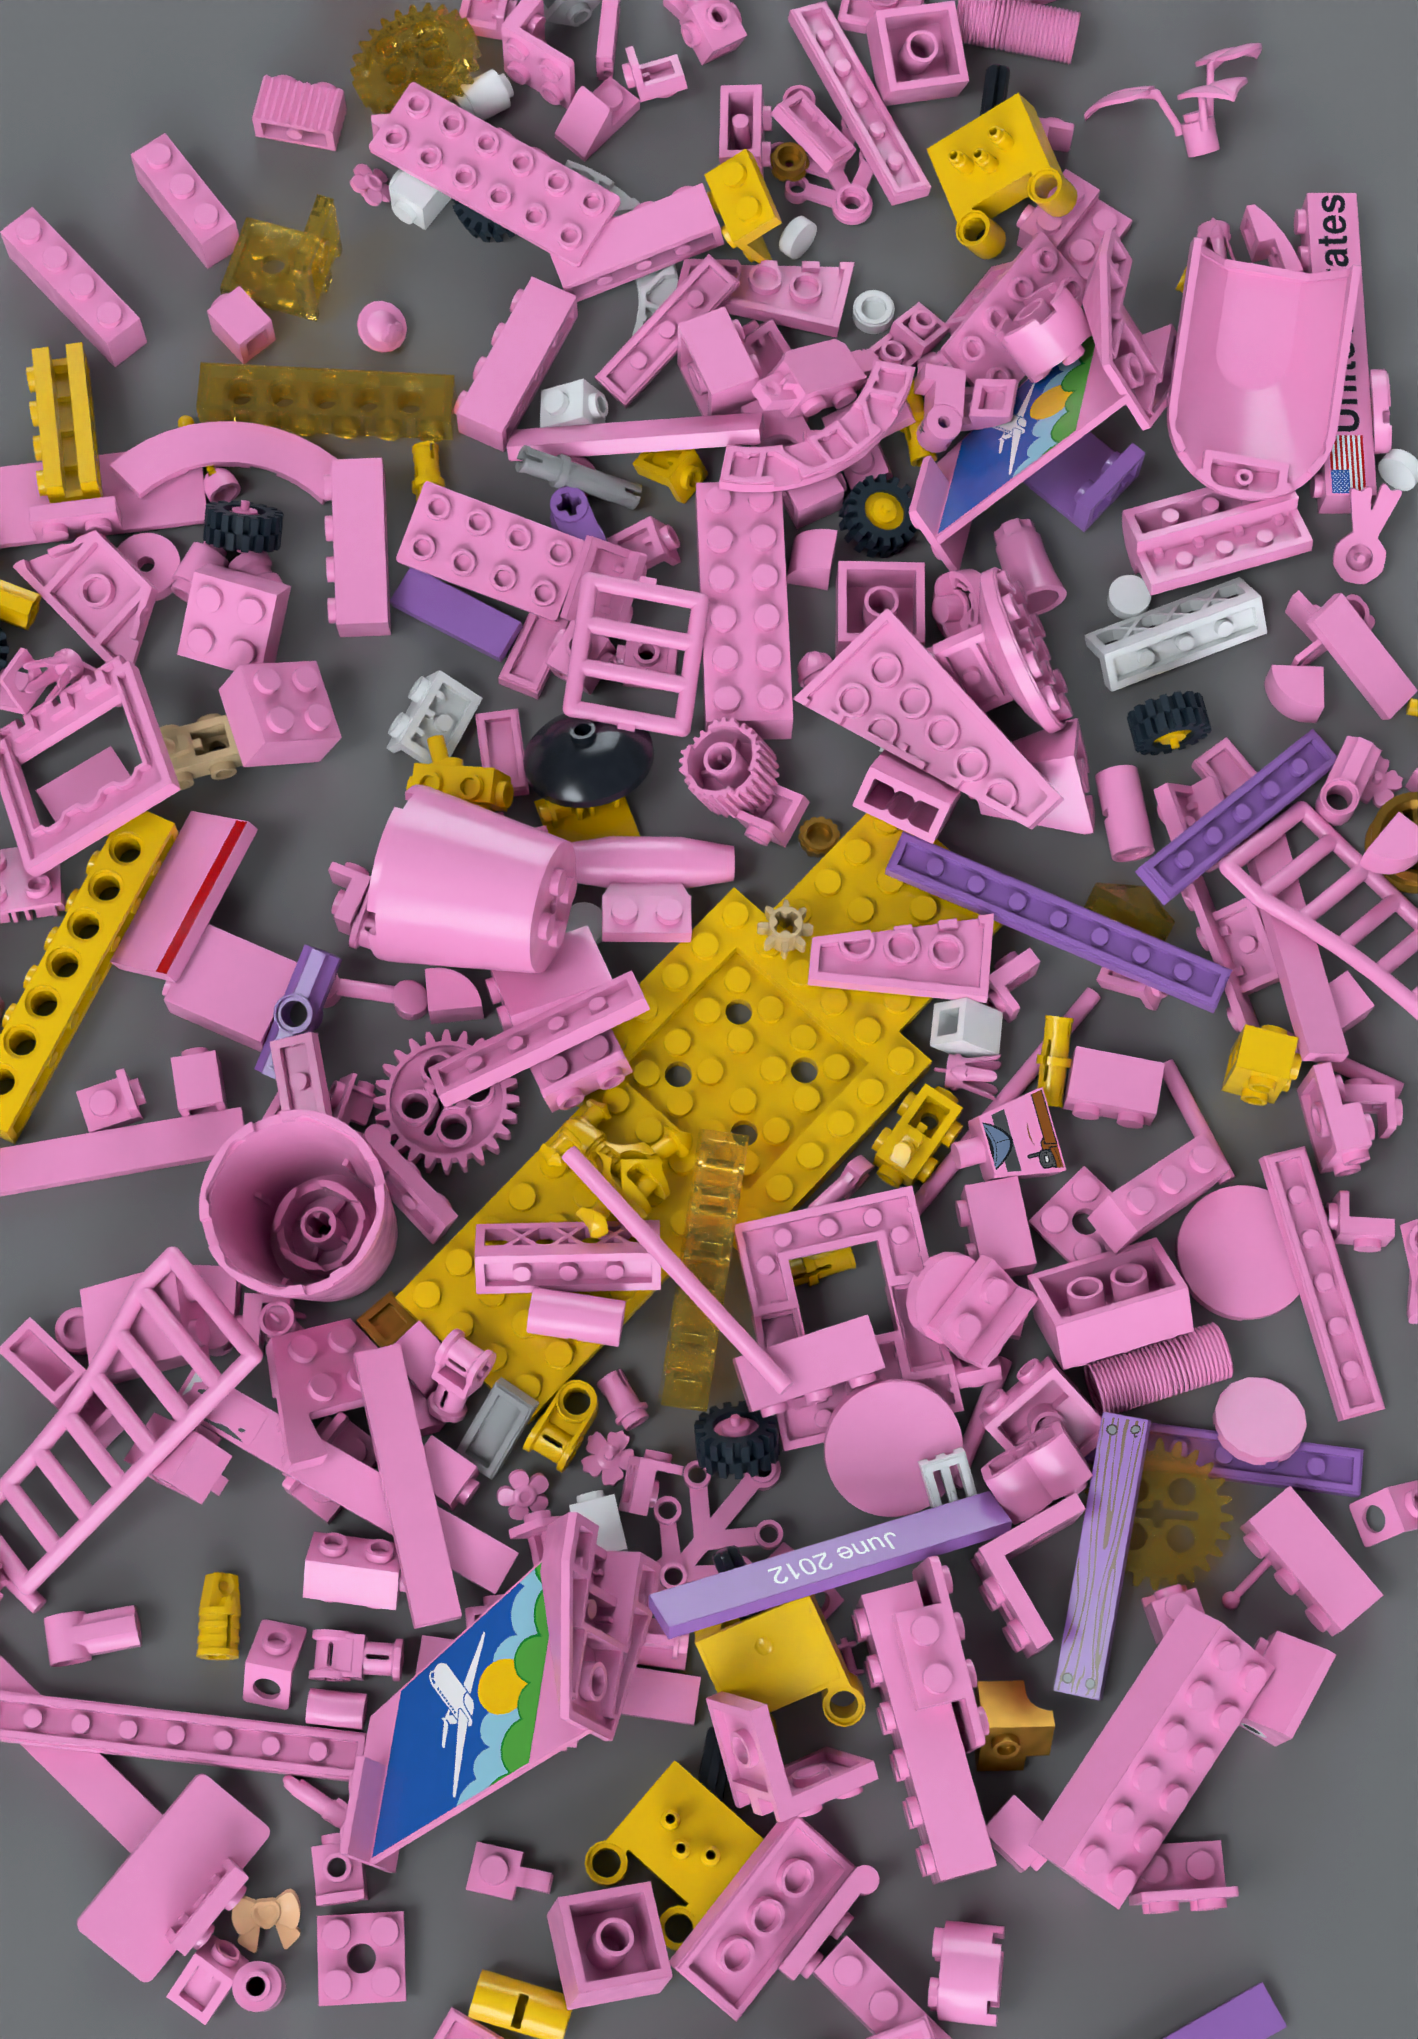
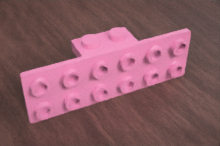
M415 82L409 84L369 144L370 152L573 267L580 266L621 203L618 195L553 160L541 149L528 146L516 139L505 129L492 126Z
M125 452L99 455L103 497L51 504L48 496H40L37 486L36 471L43 470L42 462L0 467V549L75 540L77 537L94 530L101 532L104 536L204 524L207 501L203 486V467L188 470V473L166 481L150 491L142 499H139L110 470V464Z

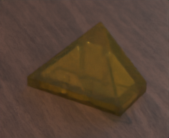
M1096 882L1084 908L1165 942L1175 924L1174 919L1146 886Z

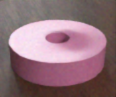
M140 533L127 538L117 547L159 590L155 602L166 598L172 593L171 586L175 582L172 576L179 567L181 559L171 541L155 533ZM150 563L154 565L151 571L143 572L140 570L144 564Z

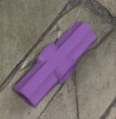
M307 944L304 945L286 992L274 1007V1021L254 1068L255 1070L276 1079L270 1041L314 1032L318 1029L323 1020L324 1004L343 959L322 949ZM297 1002L304 1004L307 1009V1018L300 1026H296L290 1018L291 1008Z

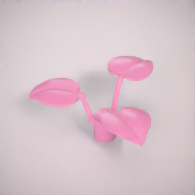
M1249 43L1221 49L1195 62L1196 67L1207 65L1206 85L1189 89L1177 95L1178 100L1198 97L1199 110L1184 114L1185 123L1180 124L1160 90L1155 89V86L1126 88L1108 94L1094 103L1085 112V121L1094 112L1105 106L1137 99H1153L1158 102L1172 124L1175 136L1183 135L1189 158L1215 152L1220 149L1215 127L1214 98L1234 102L1239 90L1248 83L1247 77H1234L1214 82V71L1224 61L1233 60L1241 56L1257 59L1262 51V44Z

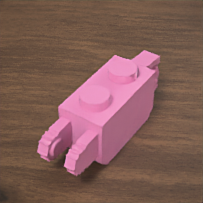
M837 339L788 350L782 355L781 360L765 378L759 380L751 391L754 397L758 399L764 411L780 410L786 419L800 415L811 417L822 409L833 406L836 409H841L855 400L857 397L856 391L863 388L866 384L867 376L871 373L874 359L879 360V356L868 349L850 352L847 345Z

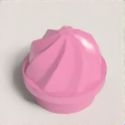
M813 651L803 656L797 667L800 687L804 688L833 661L828 654Z

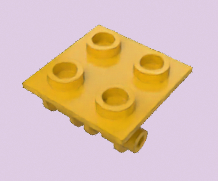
M625 796L611 803L589 808L564 807L543 798L534 801L542 825L547 826L548 833L570 842L608 836H640Z

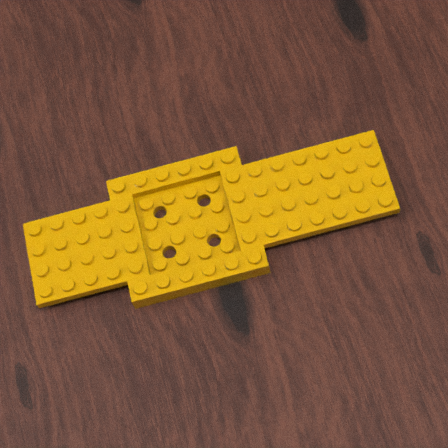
M868 813L773 908L775 910L782 907L784 900L787 899L789 907H793L797 911L803 907L807 909L803 924L809 923L813 925V934L808 937L801 936L806 943L805 951L802 953L795 948L788 952L786 959H782L781 952L774 948L765 951L764 942L768 935L758 934L757 925L760 922L769 921L759 908L733 887L692 929L691 942H680L640 982L639 986L650 1010L611 1028L633 1072L626 1075L623 1082L616 1087L607 1090L600 1088L585 1096L584 1100L577 1105L579 1109L570 1117L581 1116L587 1111L589 1107L586 1102L592 1098L597 1102L608 1104L612 1118L601 1121L595 1128L604 1132L607 1135L608 1142L611 1144L629 1145L645 1142L650 1147L664 1138L665 1125L692 1135L693 1145L687 1156L680 1158L676 1153H673L662 1160L664 1162L663 1173L667 1180L670 1194L666 1199H661L652 1192L646 1198L652 1208V1212L646 1218H642L643 1220H660V1238L682 1262L689 1257L713 1230L738 1251L733 1225L797 1211L930 1070L932 1060L904 1037L901 1032L933 998L808 985L812 937L870 930L871 933L893 930L894 926L912 924V927L937 924L939 920L957 918V921L978 919V915H980L885 875L886 867L904 830ZM938 839L934 841L933 844L949 850ZM994 921L993 935L1003 926V924ZM780 925L777 926L778 933L784 930L789 931L791 934L793 933L791 925L785 929ZM742 1004L750 1010L752 1016L744 1024H734L728 1020L726 1011L732 1005ZM800 1062H807L815 1067L817 1076L811 1082L802 1083L793 1077L792 1068ZM681 1066L686 1068L691 1074L689 1083L683 1087L670 1085L665 1075L672 1067ZM739 1125H748L755 1130L757 1139L749 1146H740L731 1137L733 1129ZM561 1127L545 1143L547 1146H550L559 1137ZM539 1150L395 1297L396 1302L414 1319L420 1321L440 1343L443 1342L452 1330L458 1328L465 1332V1339L483 1351L489 1349L496 1353L495 1363L483 1383L492 1389L495 1382L502 1377L538 1401L539 1405L529 1420L528 1425L554 1399L558 1390L565 1383L571 1381L604 1346L602 1344L577 1341V1339H563L527 1333L532 1293L476 1294V1224L583 1222L575 1213L581 1207L591 1209L598 1199L563 1159L561 1160V1166L550 1167ZM612 1213L606 1219V1221H619ZM634 1237L628 1239L630 1242H638ZM585 1238L582 1240L584 1243H597L601 1241L598 1238ZM539 1239L536 1241L537 1244H551L555 1242L552 1239ZM487 1240L485 1246L505 1245L508 1241ZM661 1267L662 1285L670 1276ZM656 1290L571 1293L626 1301L624 1325Z

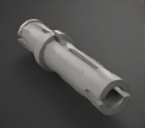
M524 445L518 453L517 459L523 460V463L516 462V471L547 480L551 487L557 489L563 486L578 488L585 494L627 507L630 510H634L640 501V496L633 495L634 492L642 493V486L639 483H633L571 462L570 456L564 454L553 456L527 445Z

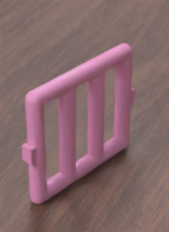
M593 572L585 573L580 586L562 708L564 714L572 718L617 725V729L635 732V729L678 737L687 736L691 731L709 607L708 596L704 593L657 585V579L639 576L636 581ZM597 591L690 608L687 633L596 617L594 616ZM591 634L683 650L685 652L681 676L588 659ZM585 676L678 693L675 718L583 702L581 699Z

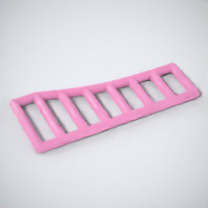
M1296 802L1220 862V872L1253 905L1334 953L1371 980L1418 1021V986L1410 991L1391 975L1393 971L1418 951V908L1382 874L1371 872L1358 865L1363 856L1307 802ZM1301 821L1319 840L1260 886L1242 867ZM1332 851L1350 868L1346 874L1300 911L1276 898L1278 894ZM1362 882H1365L1383 899L1340 936L1316 922L1317 919ZM1395 912L1414 929L1412 933L1378 962L1373 961L1354 947Z
M171 1246L165 1249L133 1282L116 1318L83 1376L37 1438L0 1478V1505L7 1499L47 1552L28 1571L0 1534V1562L3 1565L2 1569L24 1595L34 1593L263 1358V1352L177 1247ZM171 1270L240 1353V1356L222 1374L153 1290ZM141 1306L144 1307L208 1387L190 1407L129 1332ZM118 1350L121 1351L175 1419V1422L158 1440L105 1375ZM93 1392L98 1395L143 1453L125 1473L79 1415ZM66 1430L111 1486L93 1506L50 1451ZM36 1466L41 1469L79 1519L61 1538L20 1486Z

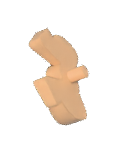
M293 1889L285 1890L276 1898L268 1897L255 1900L244 1895L232 1909V1923L237 1933L240 1934L238 1936V1943L252 1953H255L258 1948L260 1927L270 1929L276 1925L284 1949H288L299 1938L301 1930L297 1927L301 1915L299 1897Z

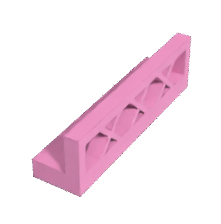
M644 1220L660 1237V1220ZM607 1221L608 1234L598 1238L601 1241L597 1243L582 1242L585 1238H591L588 1227L584 1222L476 1224V1294L532 1293L534 1287L564 1292L661 1290V1266L639 1242L628 1241L629 1238L634 1236L620 1221ZM539 1239H552L555 1241L551 1244L536 1243ZM487 1240L508 1241L505 1245L485 1246Z

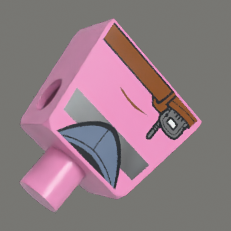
M1043 1087L969 1120L968 1127L971 1138L951 1144V1153L956 1167L962 1169L979 1164L985 1182L1018 1176V1179L1049 1177L1066 1171Z

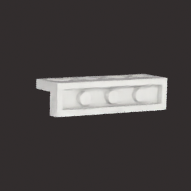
M1238 577L1149 610L1138 616L1085 634L1084 637L1086 646L1100 659L1105 686L1113 692L1267 634V627L1261 595ZM1238 594V596H1236V597H1233V598H1230V599H1225V598H1228V597H1231V596H1233V595ZM1113 640H1118L1113 643L1105 645V643L1111 642Z

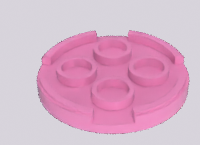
M1247 1185L1229 1186L1211 1192L1192 1207L1180 1226L1175 1251L1180 1274L1188 1286L1189 1293L1200 1305L1223 1318L1242 1321L1261 1319L1277 1314L1297 1298L1299 1291L1268 1190Z
M877 1379V1381L854 1389L834 1409L828 1420L825 1434L824 1462L834 1486L853 1506L877 1516H906L930 1506L918 1461L923 1459L930 1461L936 1459L935 1455L942 1453L948 1455L953 1453L954 1449L963 1448L962 1433L953 1411L946 1401L933 1389L917 1381ZM957 1464L949 1467L953 1481L959 1471ZM938 1470L934 1471L933 1474L941 1497L945 1493V1488L940 1471Z

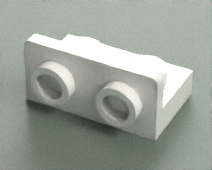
M441 670L427 677L421 676L409 692L408 698L412 702L406 713L401 712L389 728L388 734L392 738L386 749L393 753L402 750L419 762L430 764L432 759L427 739L435 735H443L448 755L451 757L483 698Z

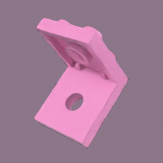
M1077 1493L978 1548V1552L974 1554V1558L970 1560L983 1582V1585L979 1586L978 1589L984 1602L992 1612L996 1609L999 1610L1007 1626L1002 1628V1631L1009 1645L1015 1653L1022 1650L1027 1659L1045 1649L1054 1639L1008 1561L1075 1523L1086 1510Z
M723 1691L706 1698L734 1803L738 1808L751 1804L753 1813L764 1816L774 1811L776 1821L784 1822L795 1816L807 1817L814 1815L823 1809L822 1804L835 1798L846 1799L854 1797L863 1791L862 1786L879 1779L874 1760L830 1747H824L784 1765L767 1704Z

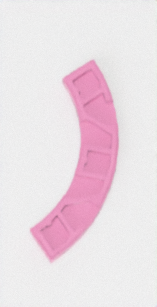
M874 359L865 387L852 408L839 421L836 420L823 430L808 436L806 441L783 447L782 444L766 447H742L727 444L718 489L736 492L783 491L810 485L845 470L872 450L892 428L909 395L916 367Z
M218 421L187 425L149 438L112 462L110 470L139 499H142L156 487L168 480L188 473V470L212 465L214 467L250 468L251 466L276 473V476L297 485L323 505L326 502L323 476L331 475V460L337 458L318 445L278 428L256 423Z

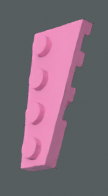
M684 259L677 288L703 259ZM715 259L740 282V286L719 307L725 306L728 314L763 322L773 319L777 325L837 338L855 262H840L839 267H820V261H802L801 266H778L776 260H764L757 265H741L738 260Z
M994 913L978 915V919L957 921V918L939 920L937 924L912 927V924L894 926L893 930L871 933L870 930L812 937L808 985L951 1000L967 997L977 1002L986 1003L989 990Z

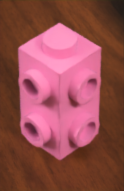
M313 1533L305 1559L303 1598L317 1599L329 1603L339 1602L367 1606L372 1609L396 1610L400 1593L406 1591L394 1542L384 1539L372 1540L350 1537L339 1533Z

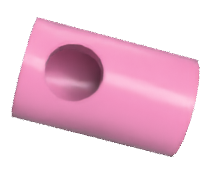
M310 1688L306 1707V1724L363 1730L368 1695Z

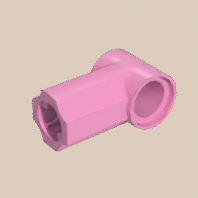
M1346 737L1325 784L1316 799L1315 811L1331 826H1341L1352 817L1382 752L1373 742L1364 738ZM1331 794L1341 795L1347 801L1348 807L1343 810L1334 809L1328 804L1326 797Z
M135 1605L88 1614L85 1611H72L44 1618L50 1667L80 1664L92 1660L94 1655L142 1646L141 1624Z

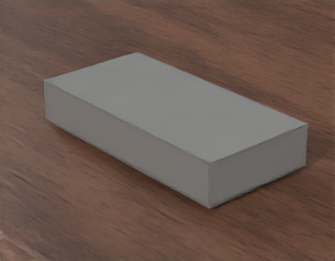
M501 1377L495 1382L456 1452L476 1465L479 1472L492 1480L498 1475L538 1407L539 1402Z

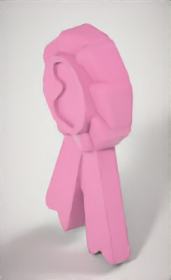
M1383 483L1379 488L1371 509L1372 488L1366 486L1360 491L1350 488L1352 532L1336 543L1332 558L1334 568L1344 581L1355 584H1367L1382 573L1386 560V550L1378 536L1401 497V490H1390Z

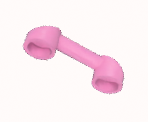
M337 974L323 1007L329 1008L334 1006L341 996L393 1003L400 1017L412 1021L422 1018L427 1013V991L420 983L414 980H403L392 986L339 978Z

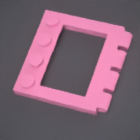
M118 655L94 670L97 681H94L90 675H86L62 690L58 694L61 701L60 704L56 699L49 704H46L44 701L30 710L27 715H23L25 726L19 719H16L0 729V792L25 871L34 878L41 876L181 790L139 668L130 661H126L122 655ZM122 703L142 763L134 767L132 776L122 782L113 780L100 788L95 799L87 804L81 805L76 803L63 811L61 818L49 827L40 825L21 765Z

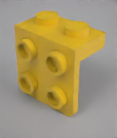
M744 149L704 174L710 188V191L707 192L710 203L716 213L721 214L725 225L721 226L725 240L733 249L736 247L740 248L751 263L756 261L760 264L761 261L772 260L762 235L780 225L782 221L754 155L749 150Z

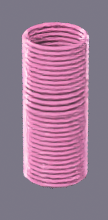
M959 0L957 5V16L964 44L984 46V48H989L990 46L991 50L995 47L996 51L1000 49V51L1005 50V52L1016 53V55L1019 53L1028 57L1032 56V58L1035 56L1036 59L1039 57L1048 61L1051 59L1052 62L1055 60L1056 62L1059 61L1068 65L1071 63L1081 17L1080 11L1077 12L1075 10L1073 12L1072 9L1069 11L1068 9L1065 10L1056 6L1053 8L1052 6L1049 7L1040 3L1037 5L1036 2L1033 4L1024 0H1017V3L1016 0H1012V3L1011 0H1007V3L1006 0H1002V3L1001 0Z
M1214 1322L1202 1327H1195L1193 1332L1176 1336L1173 1340L1159 1341L1133 1349L1127 1353L1112 1355L1084 1365L1087 1387L1093 1404L1101 1416L1103 1412L1122 1413L1128 1409H1135L1141 1405H1148L1167 1397L1171 1398L1178 1393L1182 1394L1183 1391L1196 1390L1202 1386L1205 1387L1206 1385L1223 1381V1379H1230L1233 1376L1234 1370L1227 1341L1219 1326Z

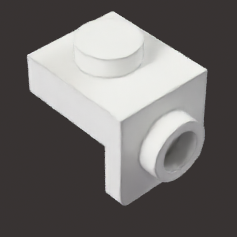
M585 379L541 390L540 428L605 423V417L608 414V403L605 395Z

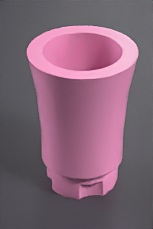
M1019 518L1002 523L1000 528L994 531V540L997 545L996 553L1002 571L1006 570L1012 582L1019 580L1022 584L1029 602L1025 606L1030 615L1034 613L1040 615L1054 609L1064 601L1067 592L1054 571L1041 536L1036 532L1034 523L1031 519Z

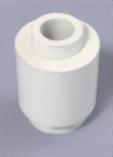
M491 69L457 86V92L450 95L451 103L484 121L510 108V98L514 96V91L504 73L498 75L495 70Z

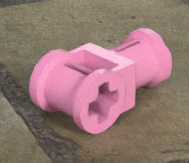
M458 1328L452 1330L443 1340L435 1354L434 1362L436 1365L431 1378L438 1382L436 1391L432 1392L427 1399L429 1413L442 1422L458 1423L462 1421L468 1411L466 1406L467 1398L482 1386L484 1379L495 1363L496 1353L489 1349L483 1351L465 1339V1332Z
M313 1630L312 1638L316 1640L314 1669L309 1671V1679L328 1682H350L351 1680L364 1681V1675L391 1676L393 1681H401L404 1664V1639L397 1638L394 1643L368 1641L364 1634H355L342 1630ZM332 1646H333L332 1664H331V1666H330L331 1649H332ZM369 1658H387L388 1660L369 1659Z

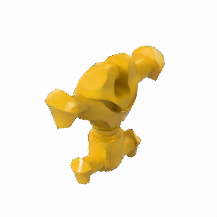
M591 1098L586 1102L589 1109L581 1116L566 1120L561 1127L559 1137L550 1146L543 1143L539 1148V1152L543 1155L548 1166H561L564 1153L571 1147L576 1146L640 1217L646 1218L652 1212V1208L646 1198L652 1192L661 1199H666L670 1194V1189L663 1173L664 1162L662 1160L673 1153H676L680 1158L687 1156L693 1145L692 1135L665 1125L664 1138L650 1147L645 1142L629 1145L611 1144L607 1140V1135L595 1128L601 1121L612 1118L608 1104L597 1102ZM599 1198L591 1209L581 1207L575 1213L588 1227L591 1238H601L608 1234L606 1219L611 1211Z

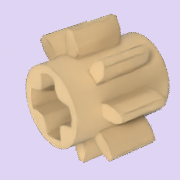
M787 899L784 900L782 907L775 910L770 906H766L765 917L769 922H760L757 925L758 934L768 935L764 942V950L769 951L774 948L781 952L782 959H786L788 952L795 948L803 953L806 943L801 936L808 937L813 934V925L809 923L803 924L807 909L803 907L797 911L795 908L789 907ZM780 925L785 929L791 925L793 933L791 934L787 930L778 933L777 926Z

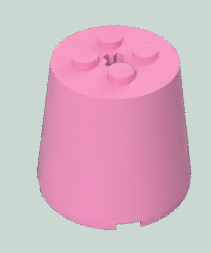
M419 784L410 787L405 792V800L408 802L403 809L394 807L386 823L372 869L367 911L375 913V929L371 928L367 934L374 956L380 960L396 963L536 974L544 972L563 943L572 902L577 890L576 856L572 843L432 787Z
M312 1110L278 1111L279 1114L264 1118L255 1123L251 1121L232 1134L216 1152L205 1173L201 1186L199 1217L203 1224L205 1237L209 1245L208 1248L217 1263L239 1283L252 1290L271 1296L318 1302H337L353 1298L368 1290L382 1277L392 1261L397 1245L398 1226L383 1171L377 1157L367 1142L346 1123L330 1115ZM323 1225L328 1228L331 1226V1230L327 1235L323 1234L321 1236L319 1234V1230Z

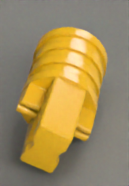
M223 1572L206 1574L198 1613L199 1635L197 1636L198 1649L196 1657L206 1660L238 1659L239 1632L241 1627L238 1575Z

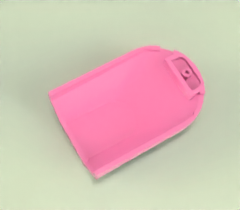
M1194 237L1189 248L1167 403V427L1172 446L1190 474L1206 487L1219 494L1248 501H1262L1284 496L1303 486L1320 470L1332 451L1336 440L1361 266L1353 264L1350 268L1344 270L1305 273L1225 259L1202 245L1203 238Z

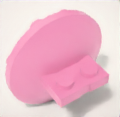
M993 567L982 572L980 577L979 608L981 624L933 644L934 655L943 668L984 712L1015 700L1031 719L1048 733L1052 734L1064 729L1067 719L1073 716L1072 708L1065 695L1068 692L1066 682L1058 668L1052 670L1049 662L1051 656L1043 640L1046 637L1044 627L1037 613L1029 614L1025 606L1029 602L1022 584L1019 580L1012 582L1006 570L1002 571L999 568Z

